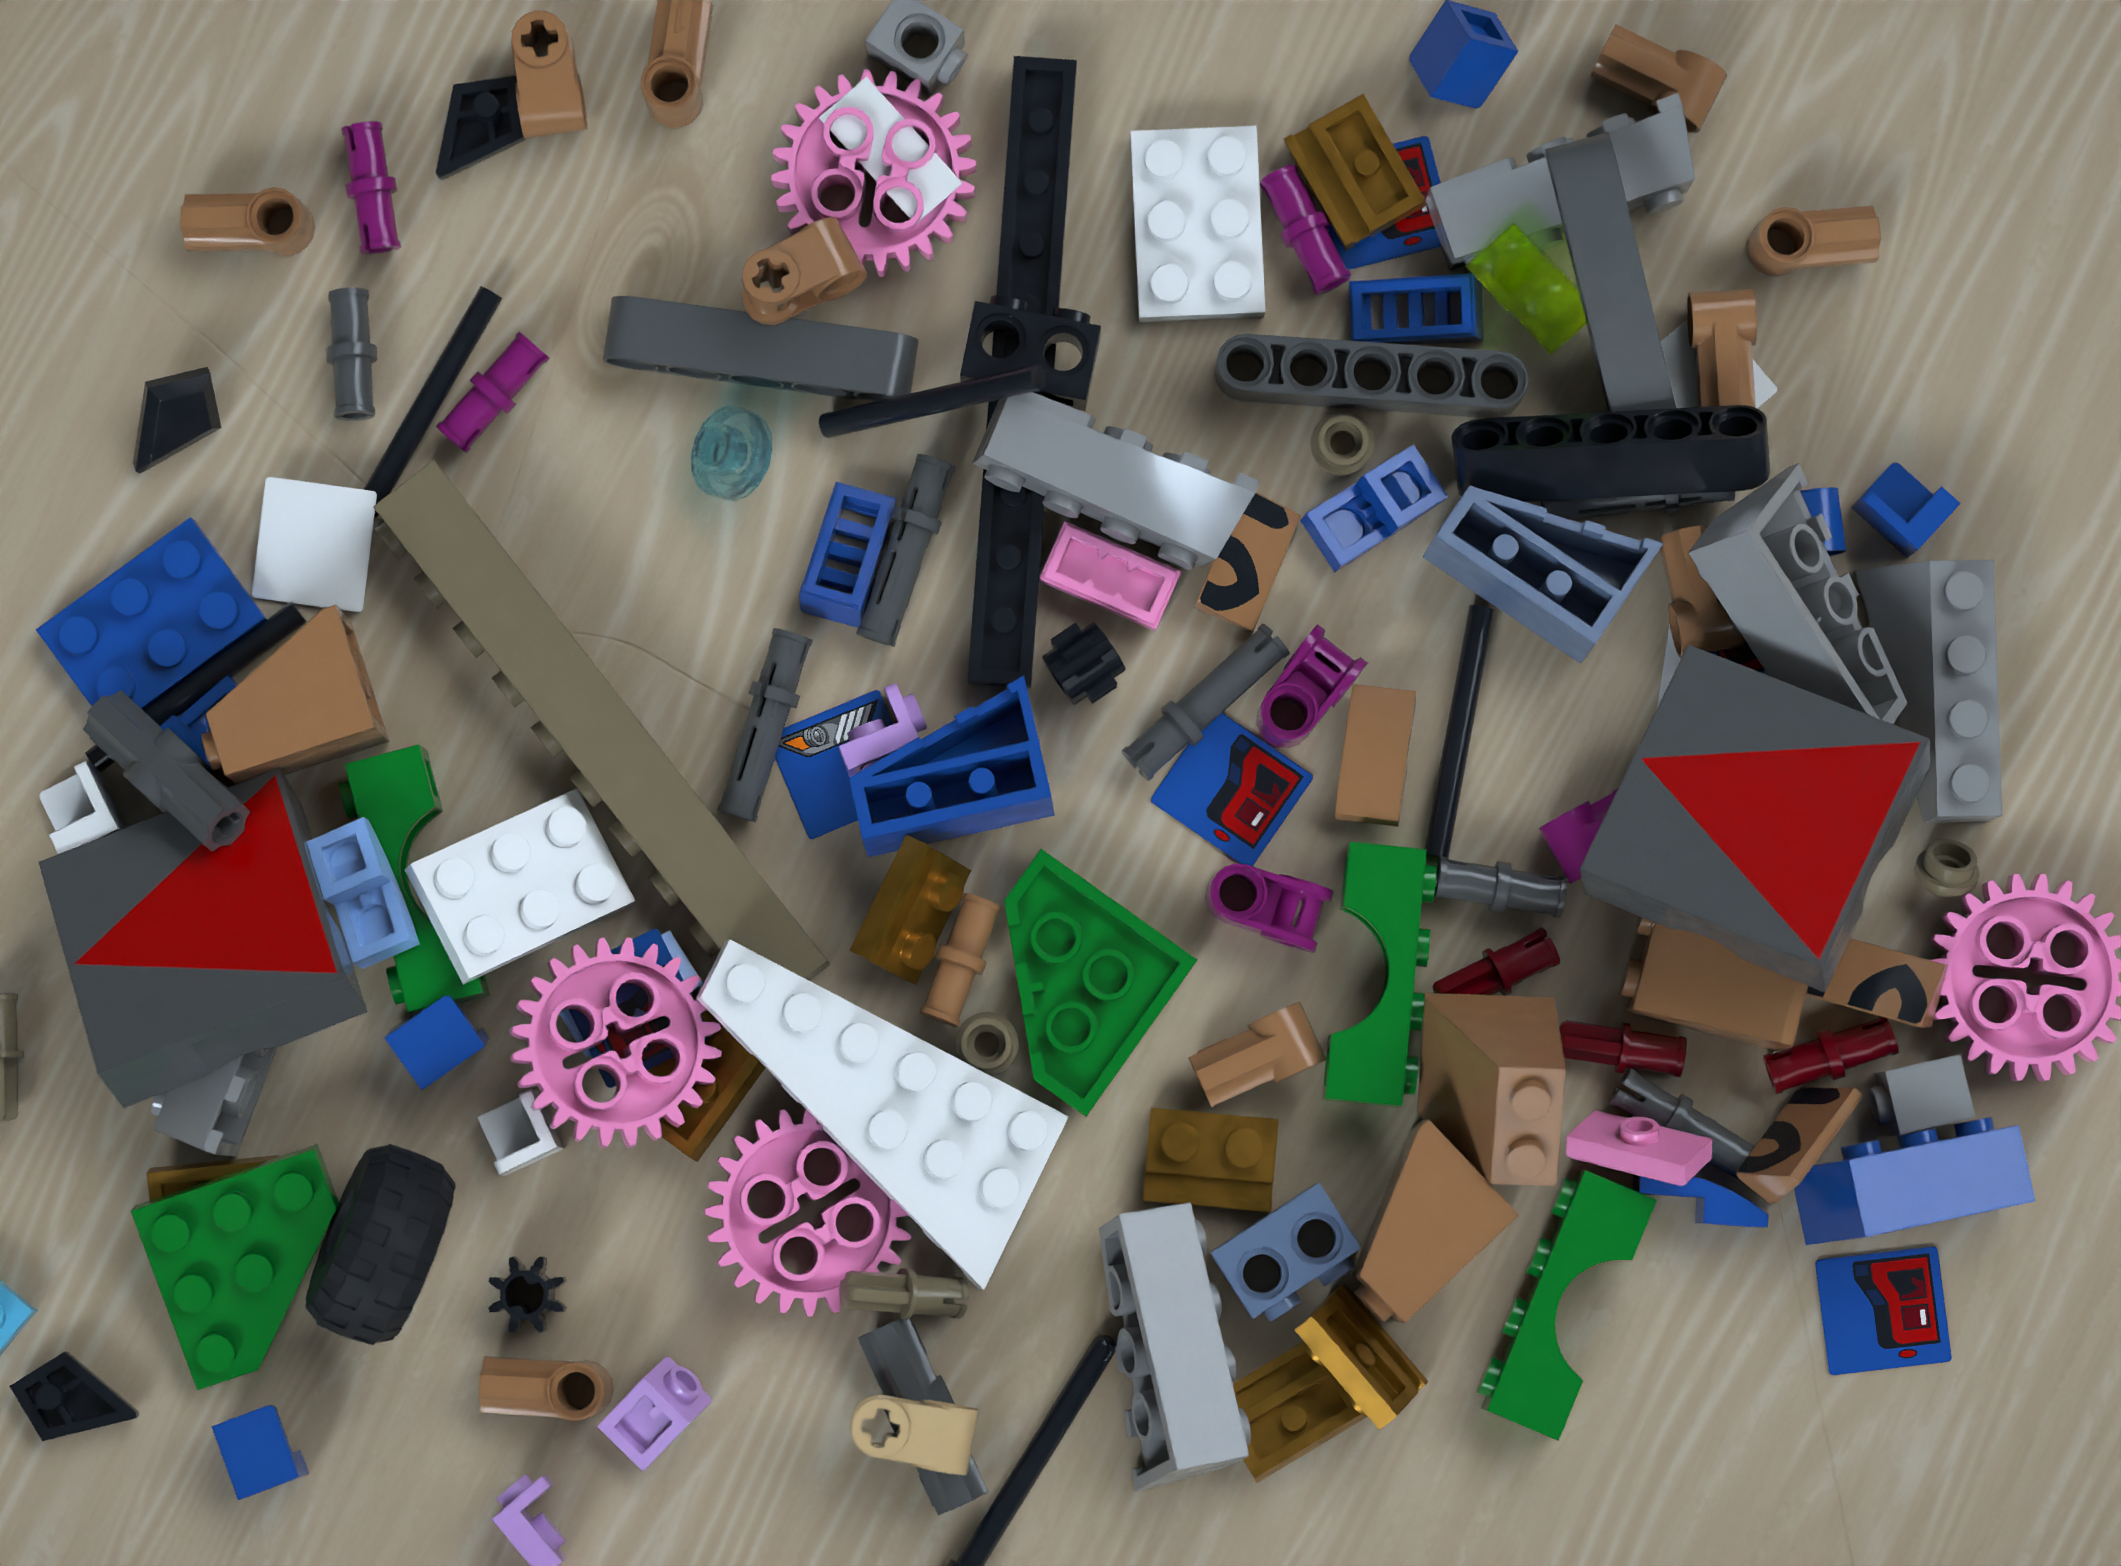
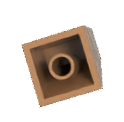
M337 605L323 608L206 713V717L211 731L201 734L205 753L213 771L219 769L222 777H228L236 784L279 767L283 774L287 775L389 742L352 622Z
M1638 916L1635 932L1645 935L1639 960L1629 958L1622 977L1620 995L1629 997L1626 1012L1771 1051L1793 1046L1808 985L1742 959L1722 944L1693 932L1669 929Z
M1425 993L1417 1100L1418 1114L1424 1120L1429 1119L1490 1184L1556 1186L1566 1068L1554 997Z
M1429 1119L1419 1122L1410 1130L1352 1273L1361 1284L1353 1294L1379 1321L1382 1320L1383 1322L1391 1316L1396 1322L1405 1324L1519 1216Z

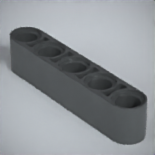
M1609 133L1545 149L1552 185L1608 412L1676 408L1622 179Z
M614 296L611 300L603 361L614 366L634 370L875 402L911 393L919 340L906 334L796 318H790L776 325H766L753 320L744 311L633 296Z
M1241 334L1228 339L1219 350L1215 367L1216 383L1220 390L1229 398L1239 401L1479 418H1499L1512 413L1525 395L1529 382L1528 372L1523 362L1515 355L1503 351L1259 334ZM1237 354H1248L1258 360L1262 372L1256 379L1242 382L1230 375L1226 363ZM1302 358L1314 359L1321 364L1325 378L1314 386L1301 385L1293 379L1290 373V366ZM1372 362L1378 364L1386 372L1388 383L1379 390L1370 391L1364 389L1357 384L1354 378V369L1362 363ZM1434 366L1441 368L1450 378L1451 388L1443 394H1429L1420 387L1417 380L1418 372L1426 367ZM1490 371L1503 372L1513 383V394L1505 399L1491 398L1481 387L1480 379L1482 375Z

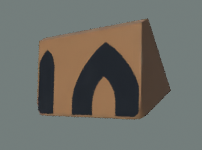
M1256 492L1219 556L1212 562L1194 609L1253 633L1301 515Z
M1850 938L1826 992L1808 986L1806 995L1921 1028L1932 1027L1948 965Z
M1803 1087L1797 1090L1738 1168L1736 1174L1738 1178L1770 1205L1773 1202H1779L1801 1183L1862 1100L1859 1098L1862 1093L1856 1088Z

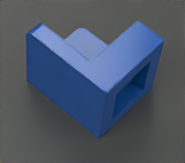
M1445 0L1411 52L1409 61L1430 97L1477 109L1484 104L1518 53V49L1496 13Z
M1895 462L1879 476L1851 508L1903 556L1909 558L1961 503L1942 486L1932 494L1903 466Z
M451 995L442 996L414 1017L410 1015L390 1029L384 1037L421 1090L481 1050L490 1039L483 1028L476 1031Z
M274 1405L261 1407L212 1426L238 1500L309 1474L301 1450L292 1452L279 1413Z

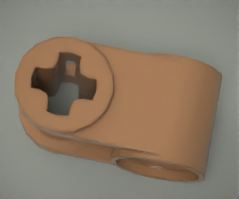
M535 10L524 14L516 22L511 36L517 77L515 87L517 106L524 139L587 130L588 124L580 76L577 74L573 43L564 23L556 15L548 11ZM548 32L551 40L555 43L548 45L547 56L538 57L533 47L527 46L537 44L538 33Z
M823 218L802 228L795 235L766 249L757 251L747 259L742 271V302L745 311L753 320L761 324L776 325L823 302L833 301L848 294L861 285L868 274L837 218ZM769 281L773 288L781 287V291L773 293L768 286L760 287V283Z

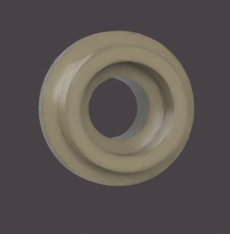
M1340 411L1325 416L1316 425L1311 437V451L1315 461L1322 469L1335 475H1350L1358 472L1369 462L1374 450V435L1370 426L1363 418L1351 412ZM1337 434L1348 435L1354 442L1353 451L1347 455L1336 454L1330 446L1332 437Z
M1939 839L1931 842L1927 849L1918 855L1914 867L1917 879L1929 891L1942 897H1954L1970 893L1975 889L1980 876L1977 857L1974 851L1967 845L1951 839Z
M991 1012L977 1013L966 1019L959 1027L955 1037V1051L958 1059L990 1076L998 1075L1007 1070L1015 1061L1019 1049L1018 1035L1013 1025L1003 1016ZM985 1032L996 1035L1000 1043L998 1051L990 1057L979 1055L974 1047L976 1038Z

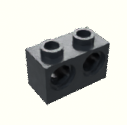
M999 295L991 296L990 303L975 301L960 372V382L1038 364L1044 370L1046 385L1043 390L1034 391L1033 393L1077 410L1086 411L1101 337V326L1090 324V315L1067 308H1054L1052 316L1027 311V302ZM995 330H1006L1016 336L1019 346L1012 355L1005 358H995L989 355L982 346L985 337ZM1059 342H1067L1077 347L1082 356L1078 365L1066 371L1051 367L1045 359V354L1052 345Z

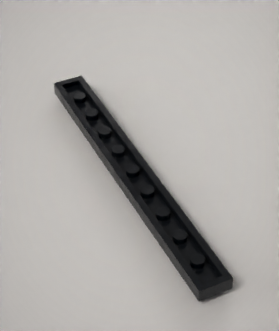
M1014 56L996 295L1025 301L1028 303L1027 311L1052 316L1053 309L1059 308L1077 60ZM1006 330L993 331L992 357L1005 358L1012 355L1019 346L1016 336ZM1056 344L1052 345L1045 354L1046 361L1054 369ZM998 400L988 402L986 429ZM983 469L967 681L968 684L1007 687L1008 684L1024 675L1027 688H1031L1045 508L1042 502L1045 496L1023 486L1020 492H1013L996 486L985 479L984 476L987 470Z

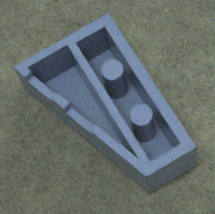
M1469 486L1433 538L1423 558L1581 664L1598 642L1664 543L1645 537L1640 541L1607 531L1604 525L1587 520L1584 524L1546 513L1547 508Z

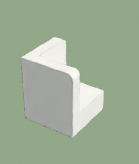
M87 761L74 766L76 775L40 793V800L55 829V832L49 834L58 854L127 827L101 773L92 763Z
M530 1088L520 1093L519 1098L477 1117L497 1159L494 1162V1166L499 1175L508 1176L565 1149L557 1130H553L550 1127L552 1119L547 1108L544 1107L533 1111L531 1108L534 1100L540 1095L538 1090Z

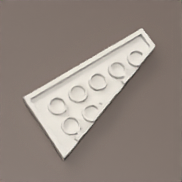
M730 939L726 940L697 996V1000L750 1054H753L782 1083L781 1086L797 1103H801L823 1126L824 1131L891 1200H895L923 1229L922 1232L964 1271L963 1274L976 1288L984 1290L1069 1116Z

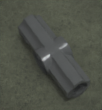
M122 690L110 696H102L88 710V720L83 730L113 761L119 763L126 770L123 775L163 813L169 811L211 851L223 845H231L245 830V821L250 811L232 791L207 771L210 766L168 727L163 730Z
M910 1318L908 1320L896 1319L858 1337L883 1395L916 1401L925 1399L955 1404L942 1376H936L926 1355L927 1351ZM884 1409L888 1418V1410ZM890 1422L894 1433H896L898 1424ZM972 1454L967 1475L949 1474L916 1467L921 1483L938 1516L988 1493L986 1484Z

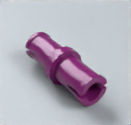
M368 121L344 126L341 130L345 139L351 182L345 184L347 198L354 199L361 246H359L360 253L378 254L400 249L401 243L398 240L391 195L397 192L396 179L388 175L382 123Z
M1287 165L1268 174L1261 180L1259 185L1265 191L1284 229L1280 237L1285 247L1294 248L1313 286L1315 295H1321L1343 285L1352 275L1344 265L1327 231L1330 227L1325 212H1317L1297 173L1296 165Z
M521 332L515 335L516 338L483 375L479 371L476 372L470 379L474 384L473 387L445 419L436 425L437 429L465 453L469 452L473 443L502 410L508 414L516 404L512 399L538 369L550 359Z

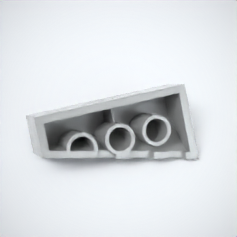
M1678 93L1657 100L1656 103L1659 111L1654 116L1635 122L1634 118H1628L1627 113H1623L1602 121L1601 127L1594 129L1586 135L1588 138L1609 133L1629 211L1645 206L1647 214H1655L1673 208L1684 201L1681 194L1688 192L1695 180L1683 106ZM1563 136L1542 144L1526 155L1529 163L1520 167L1516 166L1514 158H1505L1430 187L1426 197V204L1450 271L1466 266L1468 273L1482 272L1503 263V253L1526 246L1528 254H1534L1564 242L1562 236L1564 229L1547 164L1545 149L1573 142L1574 138H1565Z
M1033 392L998 400L972 464L987 470L984 476L986 480L1009 491L1020 492L1023 486L1045 496L1042 502L1043 505L1061 515L1078 518L1079 513H1083L1103 522L1100 530L1119 541L1135 544L1137 539L1152 544L1160 548L1158 556L1162 560L1183 569L1193 570L1195 564L1202 567L1217 559L1260 483V480L1239 472L1234 484L1210 475L1211 471L1207 468L1208 460L1185 451L1183 455L1164 453L1163 456L1155 454L1151 452L1153 445L1147 440V436L1126 428L1121 429L1108 426L1104 433L1092 429L1095 422L1092 415Z
M1800 464L1792 465L1716 517L1689 550L1688 554L1696 564L1700 576L1709 584L1730 616L1735 629L1742 634L1763 666L1766 675L1893 724L1907 705L1906 698L1874 628L1862 629L1857 618L1856 597L1859 594L1849 573L1838 576L1823 543L1832 538V535L1822 513L1811 516L1799 490L1808 485V482Z
M1935 560L1855 570L1853 574L1859 594L1862 593L1870 621L1868 627L1874 628L1907 701V705L1897 718L1899 727L1930 739V768L1917 794L1924 823L1989 822L2002 816L1994 560Z
M277 1047L265 1048L245 1054L226 1063L207 1076L154 1096L151 1114L157 1115L158 1118L153 1130L215 1155L237 1157Z
M1191 1202L1117 1215L1099 1228L1110 1312L1114 1316L1123 1315L1124 1328L1118 1333L1115 1351L1118 1371L1124 1372L1129 1379H1132L1134 1395L1132 1397L1131 1409L1124 1410L1127 1437L1139 1436L1144 1466L1132 1468L1135 1491H1140L1223 1469L1249 1457L1247 1447L1251 1440V1430L1246 1413L1243 1409L1238 1408L1233 1382L1236 1378L1235 1359L1231 1349L1223 1344L1218 1322L1221 1316V1299L1217 1287L1213 1282H1209L1204 1262V1256L1207 1251L1206 1234L1201 1222L1194 1218Z

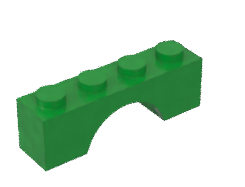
M418 744L346 763L345 768L348 780L339 783L346 815L349 820L357 817L358 819L365 817L369 820L398 882L420 943L415 947L394 955L395 966L386 968L387 979L395 1004L405 1003L407 1012L417 1015L444 995H451L457 1004L490 996L485 975L468 983H462L429 917L415 901L409 886L408 876L405 872V869L408 867L409 855L417 836L430 821L443 812L428 751Z
M1351 841L1346 846L1340 910L1363 923L1376 938L1384 958L1385 980L1377 1004L1363 1021L1353 1027L1328 1036L1322 1100L1399 1108L1403 1106L1404 1094L1415 1095L1419 1060L1418 1057L1407 1056L1410 1030L1421 1031L1425 996L1424 993L1413 992L1416 966L1427 967L1431 934L1430 929L1419 928L1422 903L1433 904L1437 871L1435 865H1425L1427 849Z
M1587 1170L1578 1171L1574 1181L1564 1177L1550 1209V1213L1559 1216L1550 1241L1542 1237L1538 1239L1527 1264L1526 1273L1535 1276L1525 1300L1515 1297L1505 1317L1501 1333L1510 1336L1503 1356L1501 1360L1490 1357L1479 1381L1476 1392L1486 1396L1481 1409L1559 1441L1583 1383V1380L1564 1359L1557 1342L1555 1318L1559 1301L1573 1279L1586 1269L1607 1261L1633 1260L1656 1204V1199Z

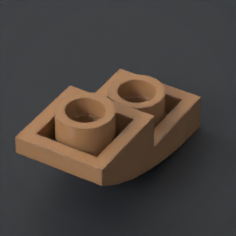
M1359 684L1352 685L1341 759L1335 819L1399 827L1407 776V757L1416 707V691Z

